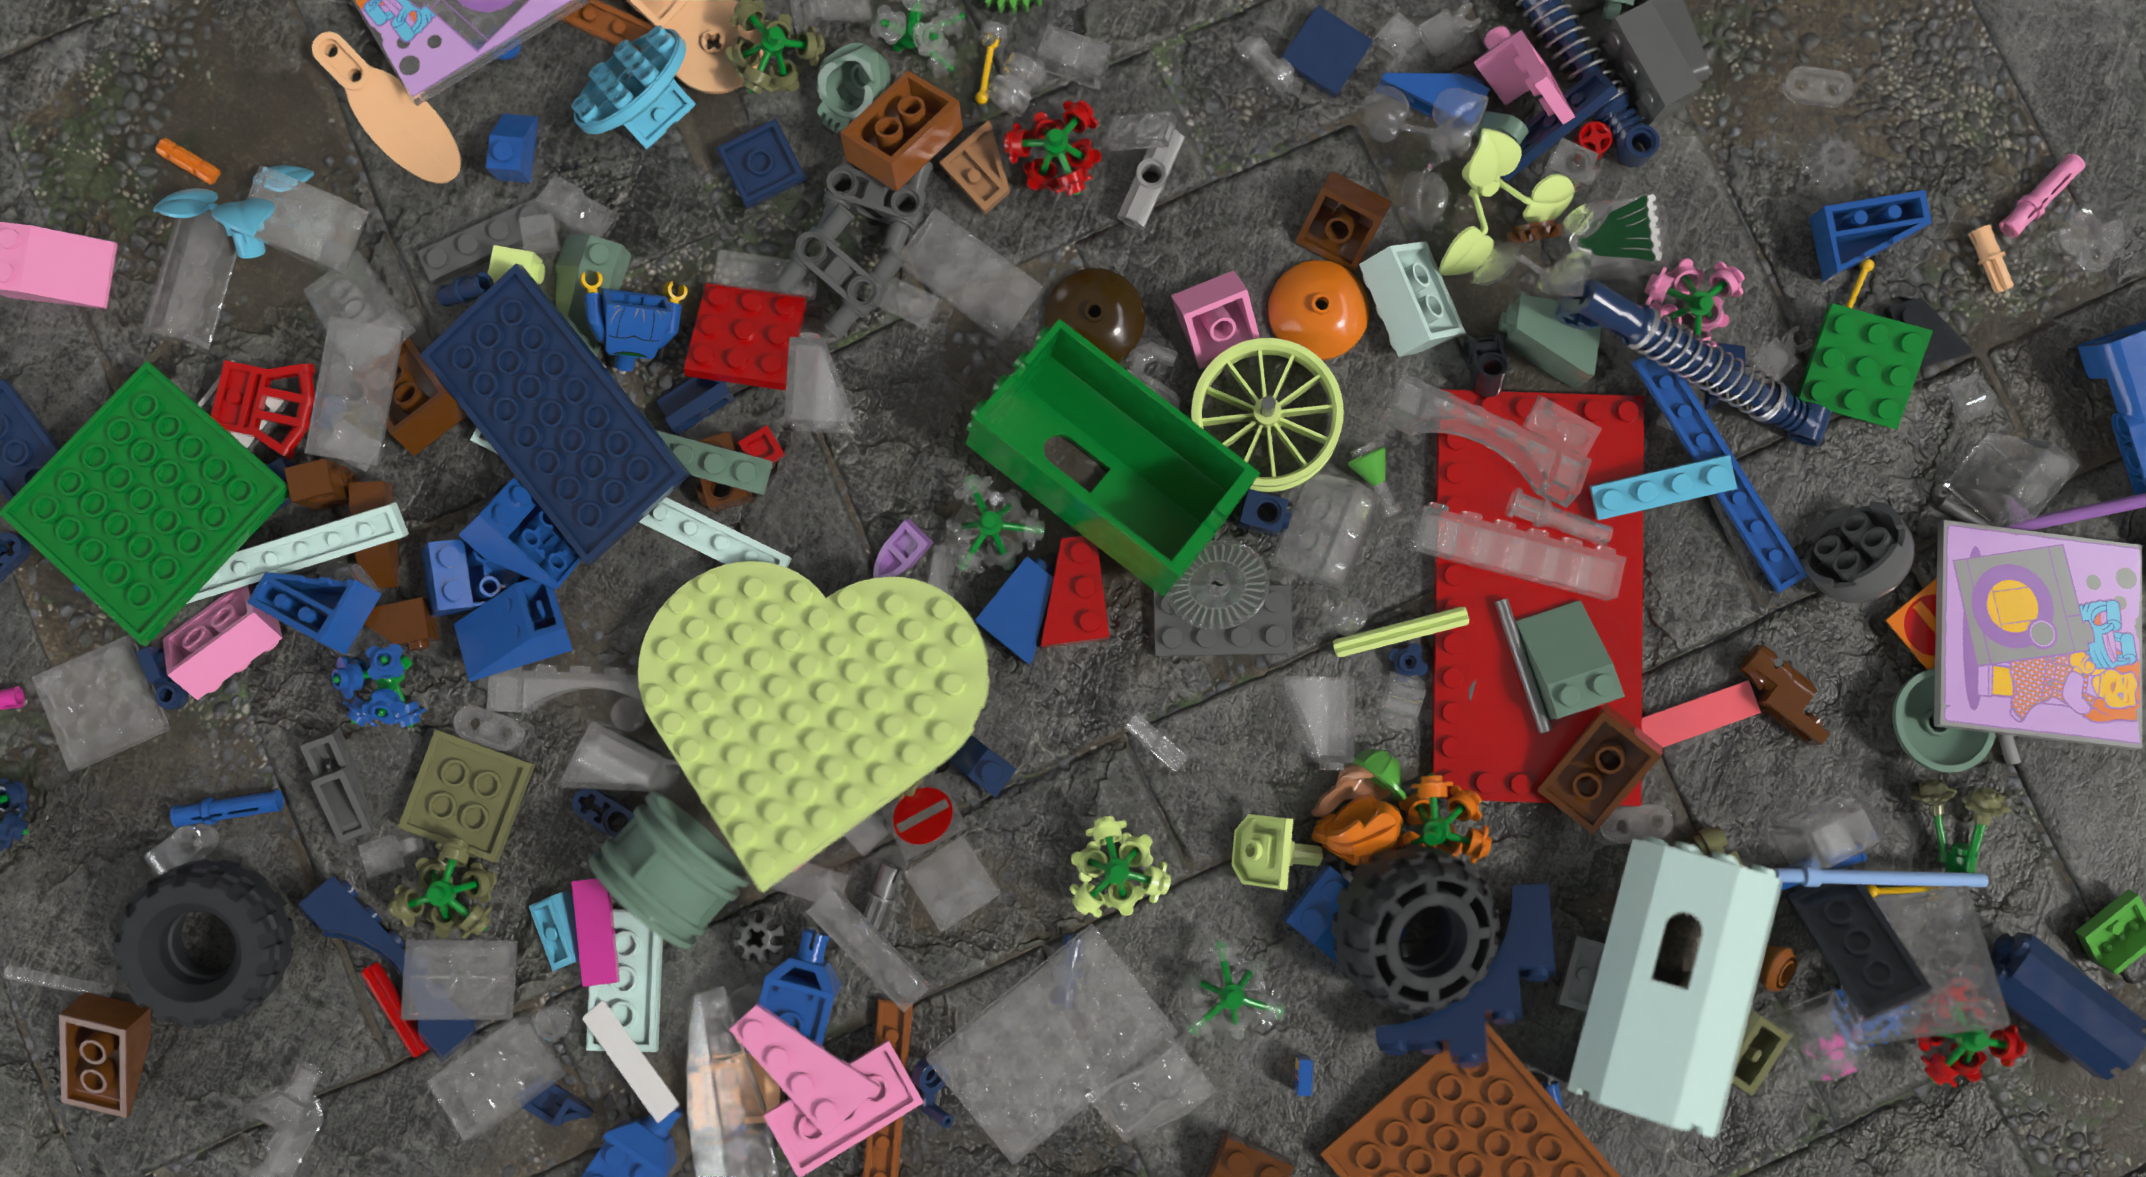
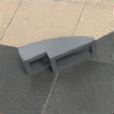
M340 726L308 737L300 745V748L313 774L310 783L338 843L371 832L373 826L364 790Z

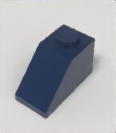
M971 734L964 744L947 759L994 797H998L1018 770Z

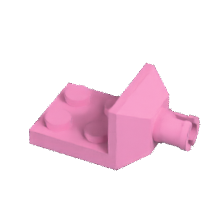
M1499 26L1486 34L1484 43L1489 51L1484 53L1474 63L1505 106L1528 90H1531L1535 97L1540 94L1543 96L1539 101L1549 117L1556 114L1563 125L1575 118L1551 71L1522 30L1511 35L1506 27Z

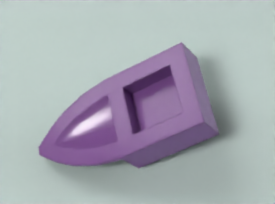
M911 519L904 520L882 546L874 564L873 578L896 577L907 568L913 567L933 544Z

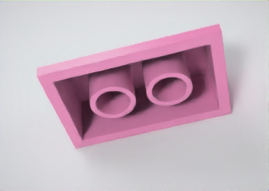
M253 584L228 591L162 639L167 675L196 700H199L207 693L216 691L223 681L234 673L245 670L253 659L263 652L272 650L279 640L282 639L278 619L247 603L255 590Z

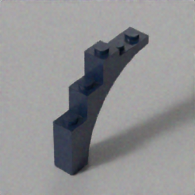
M1549 884L1512 885V909L1505 938L1496 957L1487 968L1489 972L1481 983L1477 981L1469 989L1471 994L1460 1002L1455 1000L1448 1004L1446 1009L1406 1023L1376 1027V1042L1379 1050L1385 1051L1388 1055H1404L1407 1053V1050H1421L1424 1054L1435 1055L1443 1053V1049H1449L1452 1063H1458L1463 1068H1476L1481 1065L1480 1063L1489 1062L1486 1020H1493L1495 1024L1506 1025L1514 1023L1515 1019H1522L1520 978L1526 977L1528 981L1541 982L1548 980V977L1556 976Z

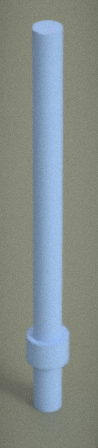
M1803 865L1801 869L1775 868L1776 877L1780 878L1783 883H1801L1804 887H1820L1822 883L1987 887L1988 876L1985 873L1821 869L1820 866Z

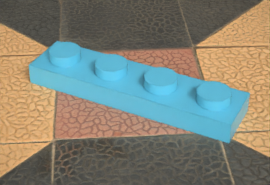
M1725 454L1590 485L1589 489L1596 519L1602 520L1737 489L1731 456Z

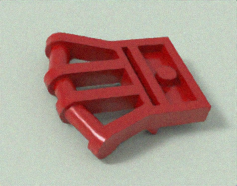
M224 360L211 416L229 432L255 437L279 454L292 460L296 454L294 449L306 432L312 429L311 413L313 408H317L319 400L315 397L312 376L316 374L315 365L304 363L265 369ZM298 377L300 394L270 388L271 381ZM267 397L299 404L296 417L264 411ZM261 420L292 427L281 443L259 429Z

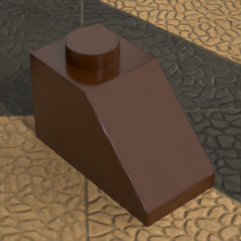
M423 597L374 607L364 625L391 643L407 647L408 651L429 648V642L440 640L436 617H431L429 600Z

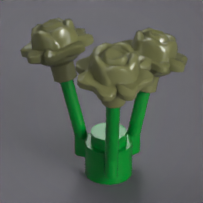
M1930 779L1920 782L1919 791L1913 792L1911 800H1918L1928 805L1929 813L1934 817L1939 846L1938 861L1946 863L1945 872L1976 873L1978 852L1986 825L1990 826L1993 816L2002 817L2003 812H2011L2009 806L2004 803L2005 796L1990 787H1978L1974 791H1969L1968 795L1963 796L1961 801L1966 804V809L1974 812L1973 821L1975 826L1970 844L1953 843L1952 848L1947 849L1942 815L1944 814L1943 804L1955 797L1957 790L1949 789L1945 781L1941 779Z

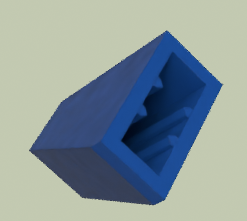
M1026 557L974 620L980 627L1029 666L1034 661L1054 580L1050 575L1053 569L1038 557L1034 561Z

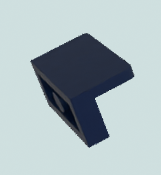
M692 377L660 398L657 404L666 416L665 420L670 428L677 435H681L735 400V397L723 381Z

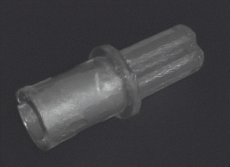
M1139 712L1125 726L1124 729L1126 731H1129L1148 748L1146 750L1147 753L1151 751L1173 771L1179 770L1186 762L1187 755L1164 736L1166 732H1159Z

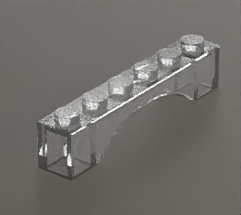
M1404 372L1391 390L1379 419L1380 422L1408 435L1446 433L1479 442L1499 453L1513 464L1525 477L1536 494L1566 508L1581 492L1592 459L1581 455L1576 450L1559 445L1543 435L1533 433L1518 426L1511 420H1505L1486 411L1481 406L1468 403L1455 397L1448 391H1442L1423 382L1420 378L1410 376Z
M538 664L535 666V671L522 670L523 666L489 676L486 711L532 713L544 703L563 694L587 689L613 690L628 695L642 704L643 702L639 690L638 675H625V668L604 667V674L591 673V667L570 666V672H557L556 665Z

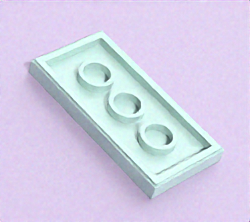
M613 909L620 982L589 986L588 1012L601 1001H605L641 1052H657L659 1048L663 938L644 925L627 909ZM587 1027L586 1050L605 1051Z

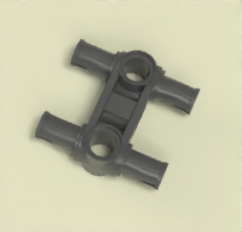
M844 155L842 163L837 164L827 176V189L823 197L826 206L818 226L823 223L839 202L851 213L889 224L887 235L880 250L885 254L888 248L891 247L901 256L908 233L913 232L922 220V209L927 198L924 189L930 172L933 169V164L931 162L926 163L896 192L866 172L860 171L861 169L846 161ZM841 184H848L851 186L850 189H848L845 192H838L835 190L836 187ZM904 204H912L913 206H915V208L910 212H902L899 210V208Z
M838 202L837 206L820 226L816 224L815 227L812 226L808 232H804L798 237L796 246L790 255L792 260L773 282L790 295L808 272L817 274L843 297V305L824 325L836 337L842 339L843 335L859 316L862 318L864 315L867 316L871 310L876 309L881 304L883 295L888 291L887 288L889 286L887 283L899 268L906 263V260L889 247L888 251L871 271L869 269L865 271L836 246L837 241L835 239L850 221L855 218ZM813 241H820V253L815 257H808V245ZM864 285H871L873 289L871 299L860 302L858 299L859 289Z

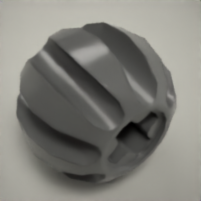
M758 910L748 912L749 924L739 919L734 927L735 930L741 933V938H732L734 947L737 948L742 945L745 951L741 957L749 962L752 960L754 953L757 955L759 963L770 961L768 949L775 954H779L783 947V944L776 940V936L785 935L783 925L778 928L773 927L772 923L776 916L768 911L765 914L764 920H761ZM762 930L765 933L762 942H753L752 938L756 935L755 932Z

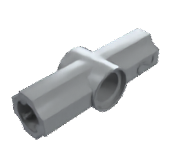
M1158 125L1143 161L1137 167L1136 176L1117 216V219L1121 220L1125 225L1134 229L1144 230L1157 199L1165 188L1166 179L1185 140V136L1180 134L1178 130L1169 126ZM1147 172H1154L1160 179L1156 183H1147L1142 176Z

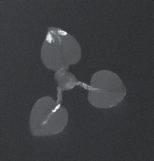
M1387 85L1375 86L1368 92L1365 108L1366 125L1371 136L1383 143L1394 141L1399 135L1400 128L1405 131L1432 135V149L1440 155V157L1423 168V173L1420 171H1410L1404 179L1401 191L1402 203L1410 219L1421 229L1432 231L1435 223L1446 208L1448 188L1440 174L1430 172L1440 163L1449 161L1451 154L1464 153L1469 149L1471 137L1483 117L1489 98L1462 88L1445 89L1439 94L1433 107V118L1438 127L1427 128L1403 122L1409 114L1410 105L1400 90Z
M1611 197L1590 201L1579 206L1566 217L1562 223L1560 233L1565 238L1570 237L1569 244L1572 253L1565 256L1560 262H1557L1555 266L1545 271L1524 255L1518 254L1521 249L1519 243L1507 242L1493 248L1481 260L1471 275L1470 284L1477 286L1495 284L1504 279L1513 270L1517 262H1522L1541 275L1538 279L1537 287L1542 293L1556 296H1582L1585 280L1589 279L1587 274L1592 265V256L1588 251H1579L1577 241L1579 238L1591 236L1601 227L1611 211L1614 199Z

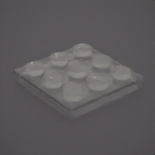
M129 635L31 677L69 772H76L171 730L163 708L155 700V688L153 684H148L136 655V651H139L137 643Z

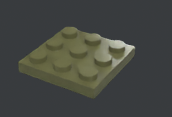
M435 729L397 828L442 844L448 842L449 838L462 839L469 843V850L477 852V857L497 863L500 860L536 764Z

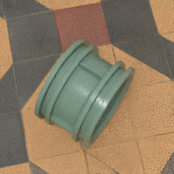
M651 791L645 798L648 806L639 804L633 810L634 818L614 839H607L601 845L603 853L595 852L589 858V865L604 887L638 920L673 945L689 950L696 943L695 935L702 936L708 930V923L728 901H735L740 895L738 886L746 888L752 882V878L737 857L703 824L666 796Z

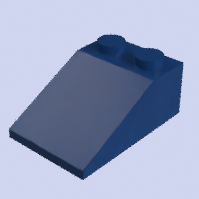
M1325 864L1282 919L1339 964L1333 949L1335 947L1333 942L1335 937L1331 934L1332 914L1338 913L1339 905L1336 903V899L1341 888H1347L1350 882L1331 866ZM1404 927L1400 933L1399 941L1408 931Z

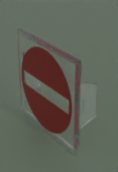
M941 773L920 784L913 796H905L900 800L895 797L881 807L905 861L967 829L965 821Z

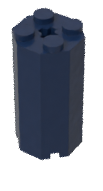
M2018 932L2011 936L2008 933H2004L1995 941L1993 945L1994 951L1987 961L1980 963L1973 972V977L1979 981L1978 988L2094 1077L2109 1080L2115 1076L2110 1072L2114 1068L2119 1067L2124 1071L2133 1065L2146 1047V1034L2142 1032L2143 1029H2146V1021L2033 934Z

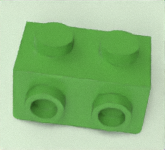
M2128 889L2075 931L2089 960L2113 975H2118L2146 952V907L2139 894Z

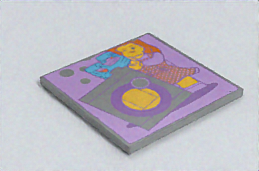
M1948 520L1938 522L1934 726L2129 750L2142 749V545Z

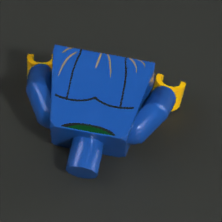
M584 271L581 273L579 281L581 286L587 290V294L584 295L586 321L595 339L603 343L605 352L615 355L614 367L618 370H634L636 358H654L658 349L663 348L678 333L682 308L679 305V300L684 299L687 295V288L684 284L679 285L676 296L671 291L673 281H668L663 285V296L602 288V293L600 294L597 290L603 280L600 272H595L597 281L594 286H591L585 280L586 275Z

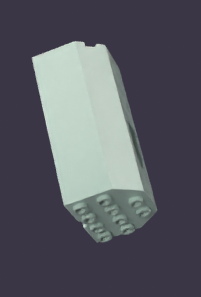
M1643 835L1642 840H1632L1567 1090L1583 1095L1584 1090L1588 1091V1097L1592 1101L1673 1128L1692 1130L1696 1126L1698 1127L1697 1133L1714 1138L1720 1132L1783 882L1780 878L1776 877V872L1773 869L1754 864L1752 869L1739 866L1738 860L1729 855L1713 852L1712 858L1703 856L1704 853L1698 847L1676 842L1675 848L1669 847L1668 843L1662 839ZM1681 912L1694 915L1702 926V938L1688 990L1652 979L1666 922L1672 915Z

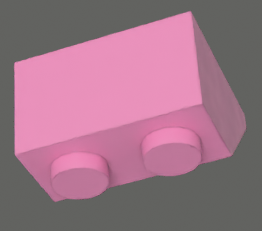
M1234 270L1171 295L1179 324L1199 369L1207 367L1218 355L1228 348L1247 340L1260 338L1248 290Z

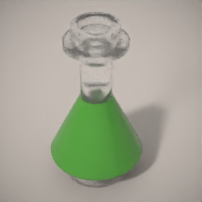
M1372 441L1350 451L1353 460L1348 462V466L1373 486L1382 505V508L1377 513H1381L1385 519L1401 512L1400 504L1403 501H1394L1385 481L1386 448L1383 446L1378 448L1375 441Z

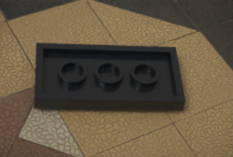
M1850 866V867H1848V868H1846V869H1843V870H1854V869H1853L1852 866ZM1822 883L1820 887H1804L1787 895L1789 905L1865 1023L1932 992V986L1864 884Z

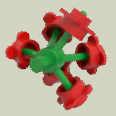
M1066 100L1063 103L1065 110L1063 113L1064 122L1061 119L1054 120L1047 117L1045 112H1038L1034 115V125L1030 131L1021 129L1019 123H1014L1012 130L1007 131L1004 135L1003 146L1004 151L1009 154L1011 163H1017L1018 157H1028L1031 147L1044 146L1047 152L1045 158H1038L1032 163L1027 162L1024 164L1023 171L1028 177L1027 186L1032 190L1047 188L1054 191L1055 194L1065 191L1067 196L1073 194L1077 196L1080 194V191L1086 189L1084 182L1092 179V175H1088V171L1100 162L1102 155L1099 150H1094L1091 146V140L1088 138H1082L1071 145L1068 144L1067 135L1071 131L1083 133L1088 127L1095 129L1098 126V121L1093 117V109L1084 100H1079L1078 102ZM1053 157L1059 158L1065 173L1056 179L1057 168L1051 162Z
M1954 983L1941 984L1938 989L1933 991L1936 997L1927 1002L1929 1005L1936 1004L1941 1013L1952 1011L1955 1015L1953 1024L1958 1028L1957 1031L1946 1030L1944 1021L1934 1017L1932 1009L1926 1008L1922 1011V1016L1912 1022L1911 1033L1918 1040V1048L1921 1051H1928L1931 1045H1941L1945 1037L1955 1039L1956 1042L1951 1044L1949 1048L1951 1054L1947 1058L1939 1052H1935L1929 1059L1924 1055L1920 1058L1927 1065L1924 1071L1931 1081H1935L1939 1085L1945 1082L1956 1087L1958 1084L1954 1078L1958 1074L1965 1076L1970 1082H1977L1981 1079L1980 1068L1987 1060L1986 1054L1981 1050L1987 1046L1994 1057L2000 1058V1063L2003 1066L2012 1067L2014 1060L2026 1053L2027 1044L2019 1037L2017 1033L2018 1028L2014 1024H2006L2004 1030L1997 1029L1988 1037L1983 1030L1988 1029L1991 1025V1020L1987 1017V1010L1990 1008L1989 1001L1984 997L1967 999L1964 993L1969 988L1967 986L1958 988Z

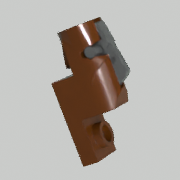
M1768 644L1755 645L1744 657L1738 669L1759 690L1764 688L1756 699L1759 707L1808 745H1822L1830 733L1821 727L1823 722L1818 717L1809 712L1803 713V710L1817 692L1813 683L1804 676L1805 665Z

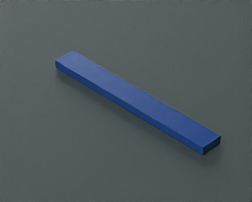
M1645 354L1631 362L1632 366L1693 462L1725 454L1731 456L1737 489L1714 495L1774 591L1780 593L1807 577L1808 575L1805 573L1802 563L1686 379L1679 377L1676 372L1669 371L1666 366L1658 365L1655 360L1648 359Z

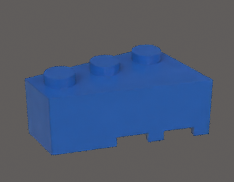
M1925 190L1822 207L1809 217L1822 283L1916 234L1931 224L1932 220Z
M265 572L247 603L314 640L346 655L379 600L381 593L357 580L347 579V581H338L326 577L315 579L305 578L302 575Z

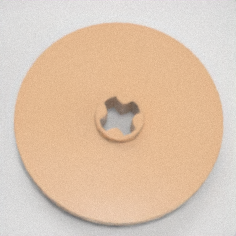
M689 0L665 26L664 29L677 31L686 43L685 57L675 75L686 86L709 94L727 93L742 87L744 78L735 74L737 68L733 67L730 61L725 58L724 51L727 47H731L734 44V39L738 36L750 40L756 45L761 41L762 34L757 28L752 31H745L739 24L737 26L730 24L729 19L734 14V8L738 1ZM710 39L714 42L719 39L720 49L718 50L713 47L708 50L707 40ZM762 50L759 51V62L764 54Z

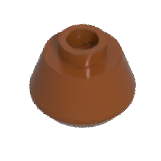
M1767 945L1758 981L1769 992L1783 990L1792 980L1798 962L1794 951L1789 947Z

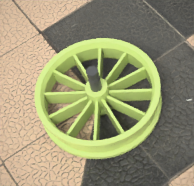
M1258 338L1247 340L1228 348L1207 366L1194 391L1191 420L1202 429H1204L1203 426L1249 421L1250 424L1222 443L1228 448L1251 430L1255 431L1256 435L1244 459L1247 463L1260 435L1267 436L1271 477H1257L1250 487L1251 490L1267 493L1294 488L1312 478L1323 468L1338 442L1343 424L1344 410L1339 385L1328 366L1316 354L1288 340ZM1262 355H1275L1289 359L1273 397L1267 396ZM1258 356L1262 399L1259 400L1232 364L1248 357ZM1293 361L1307 368L1315 376L1278 403L1276 399ZM1227 368L1254 405L1210 386L1221 372ZM1318 382L1323 386L1330 404L1281 410ZM1206 394L1250 413L1202 418V407ZM1331 412L1329 436L1326 437L1284 419V417ZM1281 426L1324 444V446L1307 464L1282 431ZM1275 433L1278 435L1302 468L1286 475L1276 476L1271 435Z

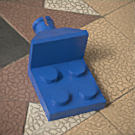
M804 928L797 953H794L777 965L765 976L759 1004L795 1027L796 1031L811 1041L814 1040L823 1046L834 999L841 991L842 983L830 962L824 960L830 934L820 931L816 935L813 946L816 930Z
M678 1106L659 1123L649 1114L646 1117L642 1116L622 1121L615 1125L604 1135L605 1143L582 1177H667L677 1163L674 1139L669 1132L676 1120L682 1115V1109Z

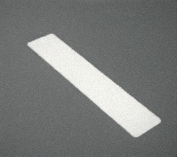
M601 1001L582 1018L656 1122L662 1121L679 1106L678 1101L605 1001Z

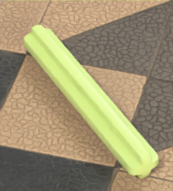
M1458 607L1338 638L1333 641V647L1337 657H1344L1469 624V617L1465 607Z

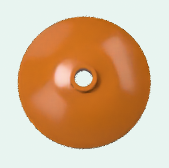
M1324 260L1303 262L1286 271L1273 287L1268 302L1269 324L1276 338L1297 343L1316 354L1322 361L1330 360L1348 352L1362 337L1369 319L1368 297L1358 278L1345 267ZM1317 300H1324L1327 303V308L1320 310L1316 307L1315 302Z

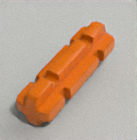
M162 138L155 148L157 154L210 185L216 183L217 178L221 174L218 168L167 138Z

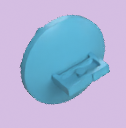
M658 25L649 33L632 42L624 40L614 49L613 57L605 64L600 62L590 70L589 77L591 80L571 105V108L574 110V120L585 133L600 134L624 125L648 149L666 133V129L674 122L677 123L696 105L674 80L686 53V43L677 31L664 29L662 25ZM632 44L641 47V52H639L638 49L635 48Z

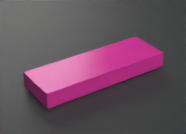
M598 878L572 881L582 987L620 982L611 893Z

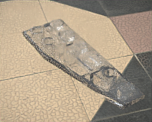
M718 986L695 994L689 1030L687 1104L696 1177H779L772 1130L767 1126L763 1116L766 1112L765 1102L748 1053H746L747 1050L730 1031L737 1022L725 987Z

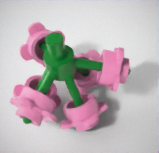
M1689 258L1681 259L1678 266L1671 272L1666 273L1667 267H1663L1659 276L1653 273L1650 279L1645 281L1646 288L1644 293L1650 295L1646 305L1659 310L1661 317L1669 316L1671 324L1674 322H1680L1681 324V316L1690 314L1694 317V328L1691 330L1692 336L1700 334L1703 341L1710 340L1713 343V347H1716L1717 342L1711 340V333L1709 332L1717 327L1725 328L1729 324L1730 318L1723 312V300L1715 295L1718 294L1725 298L1731 295L1740 297L1743 294L1741 282L1744 280L1743 273L1734 266H1727L1724 262L1718 261L1714 265L1716 272L1709 280L1712 289L1708 292L1697 290L1705 274L1702 269H1696ZM1669 295L1684 301V307L1678 309L1673 304L1661 306L1659 303L1662 304L1666 296Z

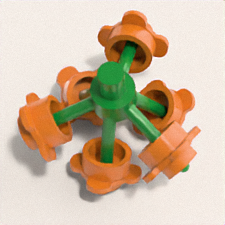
M1434 773L1421 777V784L1411 785L1412 789L1418 788L1417 792L1406 797L1403 802L1399 801V807L1401 810H1405L1407 814L1406 820L1410 825L1425 824L1422 830L1423 835L1419 836L1413 831H1408L1404 834L1400 832L1392 850L1396 851L1398 846H1403L1404 844H1420L1425 847V842L1428 847H1436L1455 857L1462 852L1464 855L1470 856V863L1475 864L1478 858L1486 857L1491 849L1492 838L1487 836L1489 827L1483 825L1481 830L1470 827L1466 835L1463 836L1459 835L1455 831V827L1450 823L1455 819L1463 822L1470 819L1479 821L1482 818V813L1479 811L1480 796L1476 792L1463 790L1460 786L1454 785L1450 789L1452 797L1447 802L1450 814L1443 818L1438 816L1437 798L1447 797V786H1453V782H1443L1442 776H1435Z

